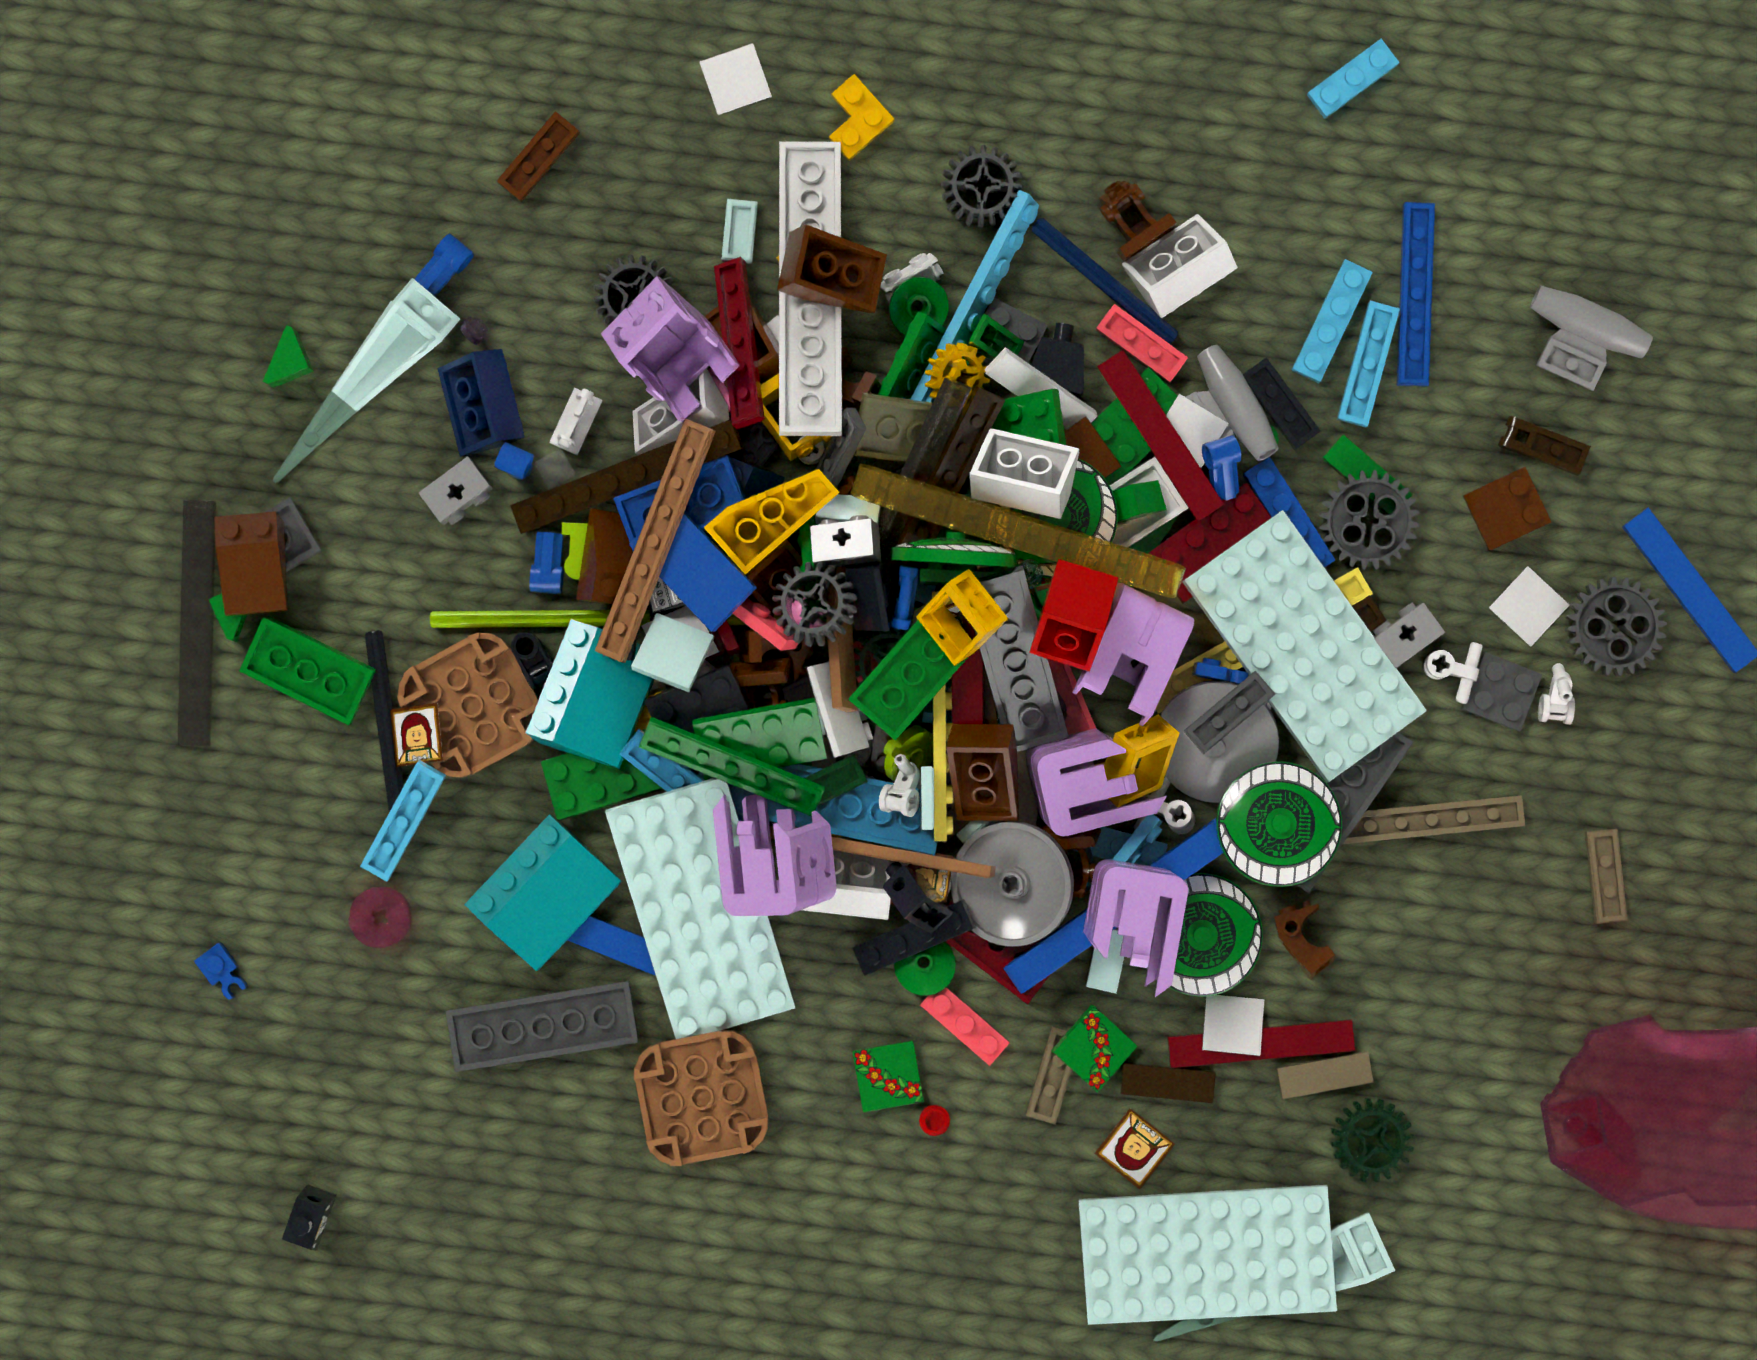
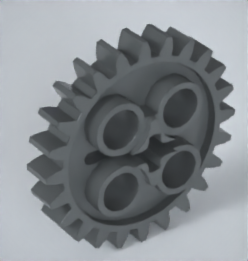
M1360 470L1358 480H1355L1351 474H1348L1349 483L1347 485L1338 480L1337 484L1340 490L1338 492L1328 490L1329 494L1333 497L1332 501H1322V504L1329 508L1328 512L1319 513L1320 517L1327 519V523L1319 526L1320 529L1329 530V534L1323 538V541L1333 540L1334 543L1329 551L1334 552L1340 549L1341 553L1338 559L1342 561L1345 557L1349 556L1351 567L1359 560L1363 570L1366 569L1368 562H1372L1375 569H1378L1379 560L1382 559L1390 566L1389 556L1394 555L1396 558L1401 559L1399 549L1401 547L1406 550L1411 549L1405 542L1407 538H1417L1414 533L1410 532V529L1420 526L1418 522L1412 521V517L1418 515L1419 510L1410 509L1409 507L1416 502V499L1405 498L1410 490L1408 487L1400 491L1397 489L1400 479H1396L1390 484L1388 482L1389 473H1385L1382 479H1378L1377 471L1373 470L1371 477L1366 478L1364 471ZM1373 492L1375 493L1373 516L1378 518V521L1371 524L1370 544L1368 547H1365L1366 524L1360 519L1367 516L1369 494ZM1354 494L1361 495L1364 498V506L1359 511H1351L1347 507L1348 498ZM1387 497L1392 498L1395 502L1394 511L1390 514L1380 513L1378 510L1379 501ZM1349 525L1358 526L1361 530L1359 539L1354 542L1347 541L1343 537L1344 529ZM1381 528L1390 530L1392 534L1391 540L1385 545H1380L1374 540L1376 531Z
M1610 577L1607 586L1606 582L1600 579L1597 580V589L1592 584L1585 586L1588 595L1582 592L1576 594L1581 602L1580 604L1570 603L1569 606L1575 611V614L1566 615L1565 618L1572 621L1573 626L1565 628L1564 631L1573 633L1574 637L1570 638L1567 644H1577L1578 647L1572 654L1582 653L1584 655L1581 660L1582 665L1590 661L1593 662L1591 666L1592 672L1597 671L1602 666L1603 675L1608 676L1613 668L1615 676L1618 677L1622 676L1624 667L1628 674H1634V664L1638 668L1644 669L1646 668L1644 658L1649 661L1656 659L1651 650H1662L1663 647L1656 641L1657 639L1666 638L1664 633L1659 632V627L1667 625V622L1658 621V616L1662 615L1665 610H1655L1654 606L1658 603L1659 598L1649 600L1647 597L1651 589H1645L1640 592L1641 582H1635L1629 587V579L1627 577L1622 578L1619 585L1616 577ZM1611 597H1615L1620 601L1621 606L1618 613H1613L1608 607V601ZM1595 608H1599L1608 620L1595 612ZM1635 617L1641 619L1644 625L1640 634L1634 632L1631 627V622ZM1591 620H1595L1600 624V632L1597 636L1591 635L1588 631V623ZM1611 622H1620L1618 625L1619 632L1613 633L1611 631L1614 627ZM1624 634L1633 638L1636 641V645L1633 646ZM1614 640H1618L1623 645V653L1619 657L1615 656L1611 651V644Z

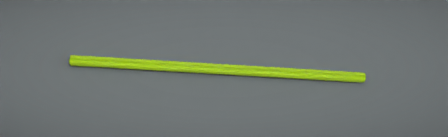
M610 610L432 611L430 613V626L432 628L568 627L572 619L600 627L605 626ZM646 610L640 626L650 622V610ZM733 614L727 619L729 625H747ZM774 615L773 617L778 620L783 615Z

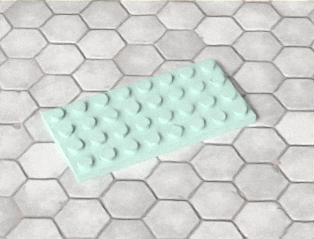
M1283 510L1182 581L1246 672L1251 675L1256 670L1273 690L1275 695L1268 700L1269 704L1326 783L1333 780L1427 711L1400 672L1393 666L1374 640L1372 633Z
M716 778L605 810L676 1039L720 1031L795 1009V1003L769 917L733 916L723 906L713 809L723 795H726V800L730 803L734 847L739 845V835L736 832L739 818L728 783Z
M1327 1185L1079 1199L1088 1325L1337 1311Z

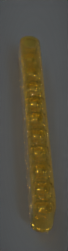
M859 464L850 493L858 499L1055 562L1061 559L1119 577L1118 582L1169 598H1176L1186 569L1184 566L1166 559L866 464Z

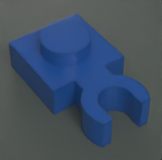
M1203 658L1202 663H1194L1192 676L1240 684L1248 677V672L1220 667L1221 661L1210 658Z
M221 942L194 961L212 986L219 981L222 983V993L227 999L230 1000L235 997L230 991L232 983H237L242 990L247 988L246 981L233 974V971L239 966Z

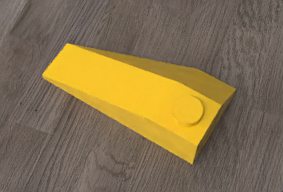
M817 469L726 507L704 528L740 570L747 574L840 492L821 470Z

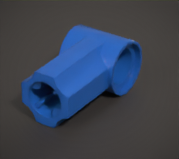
M450 233L440 241L433 252L434 256L415 277V280L434 297L439 294L455 273H461L474 257V252Z
M1231 435L1202 444V457L1206 467L1209 469L1210 483L1220 499L1229 500L1235 498L1236 494L1239 493L1237 462L1241 461V449L1237 439Z
M505 442L498 453L494 467L506 472L515 479L524 480L533 469L534 454Z
M537 532L535 560L530 571V592L562 593L564 569L561 567L564 538L562 534Z

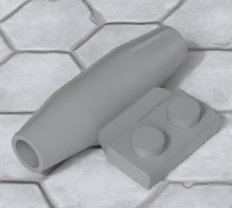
M1540 285L1530 304L1532 310L1560 328L1549 337L1536 366L1591 391H1594L1607 364L1606 349L1642 359L1653 340L1652 335L1624 316L1575 294Z
M1219 345L1206 348L1197 356L1209 391L1193 392L1186 396V398L1229 423L1220 439L1235 434L1257 461L1270 457L1279 448L1266 413L1241 371Z

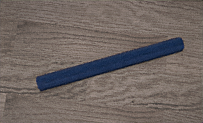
M1044 218L1037 220L1032 227V232L1136 320L1166 342L1172 344L1179 334L1175 328Z

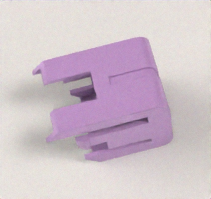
M658 276L601 333L618 362L633 377L639 376L647 386L645 390L656 400H665L680 422H684L685 418L687 419L701 405L689 388V385L709 365L722 383L740 366L712 324Z
M1117 583L1105 632L1090 672L1082 671L1072 693L1077 694L1084 687L1101 695L1111 675L1135 685L1134 696L1128 709L1142 715L1139 725L1143 727L1151 718L1193 629L1194 618L1162 602H1157L1154 598L1124 583ZM1133 659L1139 661L1134 667L1131 665Z
M1096 728L1070 734L1068 738L1027 749L1026 763L1039 816L1056 835L1069 836L1156 814L1167 797L1163 796L1149 800L1145 795L1120 807H1116L1108 798L1138 791L1135 774L1107 780L1104 764L1094 766V760L1126 753L1125 748L1112 741L1111 737Z
M753 794L746 796L742 800L744 821H738L736 832L739 835V845L734 847L730 803L727 802L726 795H723L713 809L722 902L725 910L730 915H789L834 897L836 893V876L830 824L817 811H812L813 823L795 828L796 816L793 809L776 810L777 823L773 824L779 880H776L767 799Z
M1105 859L1100 861L1094 869L1083 933L1093 947L1098 949L1104 958H1107L1113 927H1118L1117 934L1123 935L1120 956L1131 958V966L1147 968L1144 987L1156 979L1155 997L1172 986L1188 896V886L1182 878L1164 868Z

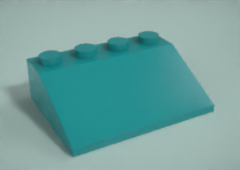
M571 619L526 734L539 744L620 769L624 759L619 755L620 751L633 736L645 705L644 701L648 698L655 679L633 671L631 667L633 661L626 660V663H622L596 652L595 649L603 629ZM637 643V646H636L635 657H636V655H637V653H638V651H639V649H640V646H641V645L638 644V643Z
M549 814L464 905L533 969L538 971L619 886L622 880L561 821H558L556 817Z

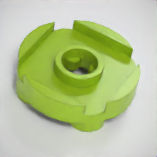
M913 725L902 732L895 741L893 739L889 740L884 747V754L886 755L884 769L887 777L895 782L900 769L895 764L894 759L899 754L905 755L910 760L909 762L917 766L920 772L921 766H930L933 760V734L920 725Z

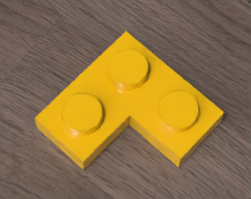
M855 74L831 93L833 99L850 118L829 136V140L831 142H841V153L850 161L888 128L895 119Z

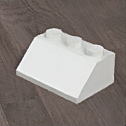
M1196 214L1122 263L1123 268L1147 304L1161 318L1175 311L1178 307L1238 268L1227 242L1199 214Z
M706 368L689 385V388L701 405L687 419L709 428L729 420V411L726 401ZM653 397L633 410L635 454L640 455L677 440L683 422L677 420L665 400L658 401Z
M990 428L970 472L971 498L1061 519L1071 494L1079 448Z
M829 662L807 667V674L816 698L833 758L868 748V741L873 740L868 722L862 723L860 710L848 713L832 707Z
M833 850L836 893L830 900L803 910L888 920L890 897L884 890L883 885L889 879L885 874V870L895 861Z

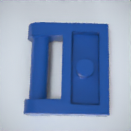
M909 561L907 565H900L898 583L900 592L899 598H896L895 617H892V628L909 630L912 625L921 562Z

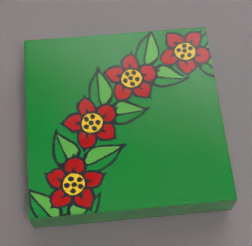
M1091 1004L1051 1051L1098 1093L1136 1049L1137 1045Z
M913 1040L852 1051L863 1112L924 1102Z

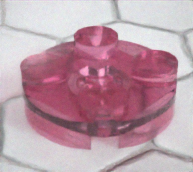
M373 887L363 891L356 897L350 908L348 924L356 938L363 944L373 948H386L399 943L409 932L412 924L410 905L405 896L396 889ZM386 910L385 917L388 919V922L376 925L374 923V911Z

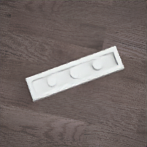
M1006 347L985 368L986 375L1017 396L1048 389H1058L1064 429H1068L1085 416H1087L1090 422L1097 417L1096 410Z

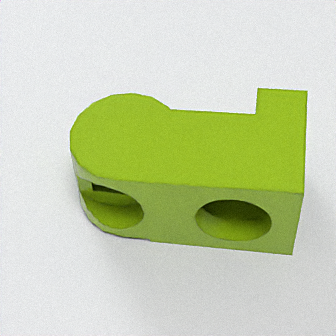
M562 522V535L570 537L569 556L564 564L565 572L572 579L579 581L588 523Z

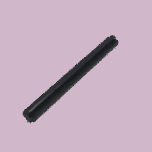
M374 630L365 633L368 665L376 669L371 680L387 804L390 812L404 787L401 766L396 767L390 713V710L393 709L384 637L382 631Z

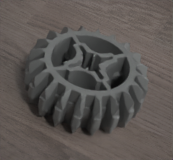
M981 145L980 153L976 154L974 146H970L968 149L969 157L964 152L959 151L957 156L960 163L954 159L949 160V166L954 171L949 169L943 171V176L949 179V181L941 182V188L950 191L942 194L943 201L953 200L947 206L949 212L957 208L959 209L955 219H962L964 214L968 216L966 220L967 226H971L973 218L978 219V228H983L984 219H988L989 225L994 227L996 225L995 216H998L1003 222L1006 216L1004 210L1008 212L1010 207H1012L1010 202H1013L1015 197H1018L1013 192L1023 191V184L1014 183L1022 178V173H1011L1017 167L1016 161L1006 165L1009 154L1005 152L998 158V147H993L992 153L987 154L986 145ZM978 164V173L974 177L965 178L964 181H957L965 169ZM987 164L997 168L1005 177L1006 182L992 178L988 173ZM981 173L984 174L983 181H986V185H990V187L985 189L983 200H981V192H978V188H974V186H978L981 180ZM958 190L974 196L977 209L967 205L959 196ZM1000 192H1007L1005 198L998 205L986 209L988 197Z
M632 254L628 255L629 264L624 265L623 260L620 257L617 258L616 262L619 266L617 269H614L611 264H607L606 268L610 275L606 276L603 273L598 275V278L605 284L594 285L595 291L603 293L593 297L594 303L604 304L598 307L596 312L598 315L608 313L602 322L605 325H609L619 315L611 307L610 295L612 289L623 296L621 313L632 304L626 291L630 293L633 290L635 293V290H639L640 294L648 286L651 278L654 279L658 276L662 279L667 273L666 268L662 267L655 271L658 264L655 259L646 266V256L644 255L640 256L637 264ZM642 273L641 277L638 276L633 283L626 284L618 281L627 274ZM672 277L662 279L669 286L673 284Z
M810 562L805 563V572H802L798 566L794 567L793 570L796 576L792 578L790 575L784 574L783 577L788 584L786 586L777 584L776 586L783 593L782 596H773V601L781 604V606L773 609V613L775 615H783L776 621L777 625L780 627L786 626L783 633L787 637L794 634L793 640L796 643H800L805 637V645L809 647L813 645L815 638L819 646H824L825 636L831 642H835L836 636L834 632L838 631L845 635L846 630L842 627V624L845 622L852 625L854 622L847 616V613L857 612L855 606L848 604L857 600L856 594L848 593L854 587L851 582L843 583L846 575L843 572L835 575L836 567L830 565L826 571L825 565L822 562L817 563L815 571ZM820 581L809 592L799 590L806 583ZM831 584L835 587L838 594L837 609L829 605L827 600L830 593L828 589ZM793 599L802 605V612L800 614L802 619L799 625L792 614ZM804 599L815 602L818 600L827 610L820 607L811 608ZM826 616L831 618L828 623L821 627L809 628L820 617Z

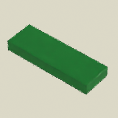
M1342 435L1322 458L1346 480H1348V474H1351L1355 480H1358L1360 470L1364 471L1366 478L1371 477L1373 470L1377 471L1378 479H1382L1383 475L1388 473L1345 435ZM1389 474L1388 482L1391 484L1396 479ZM1400 483L1397 489L1400 491L1405 487ZM1409 491L1405 498L1409 499L1413 494ZM1371 492L1369 494V499L1373 503L1375 500V493ZM1383 498L1379 501L1378 507L1386 514H1390L1395 509V502L1392 498Z

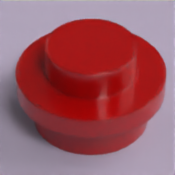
M940 1105L927 1106L920 1114V1127L928 1135L939 1136L945 1133L950 1125L949 1113Z

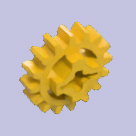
M959 342L956 345L948 343L946 344V351L942 349L936 350L937 359L929 358L928 361L933 367L932 370H925V374L931 376V380L925 383V387L933 388L929 396L930 398L938 399L937 404L965 407L975 385L982 388L983 383L990 382V379L984 377L987 366L981 364L986 357L977 354L978 349L976 347L967 346V344ZM945 388H948V392L953 394V397L946 392Z

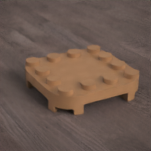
M479 632L469 635L462 641L410 667L404 672V676L399 683L397 696L401 708L438 703L443 761L430 763L435 769L447 776L464 778L476 774L534 741V739L526 734V730L539 698L525 679L510 646L498 636Z
M720 1030L662 1041L649 1046L641 1053L634 1068V1080L636 1082L647 1139L646 1143L650 1153L659 1161L670 1166H682L740 1153L745 1154L754 1150L763 1141L768 1130L769 1115L757 1054L752 1042L745 1034L734 1030Z

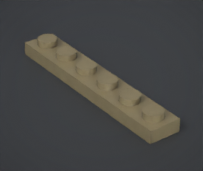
M1522 795L1366 810L1343 844L1525 826Z

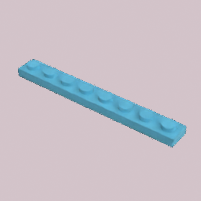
M1021 190L1018 191V197H1015L1012 207L1008 210L937 349L946 351V344L956 345L957 342L967 344L968 346V342L983 313L994 300L996 288L1001 279L1008 273L1010 262L1015 252L1022 246L1024 235L1029 225L1037 217L1039 204L1030 194ZM936 351L931 359L938 358ZM929 363L926 370H932L933 366ZM924 372L910 400L938 402V399H933L929 396L933 388L925 387V383L931 380V376L926 375Z

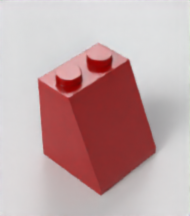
M1058 559L1029 653L1090 672L1105 632L1119 577Z

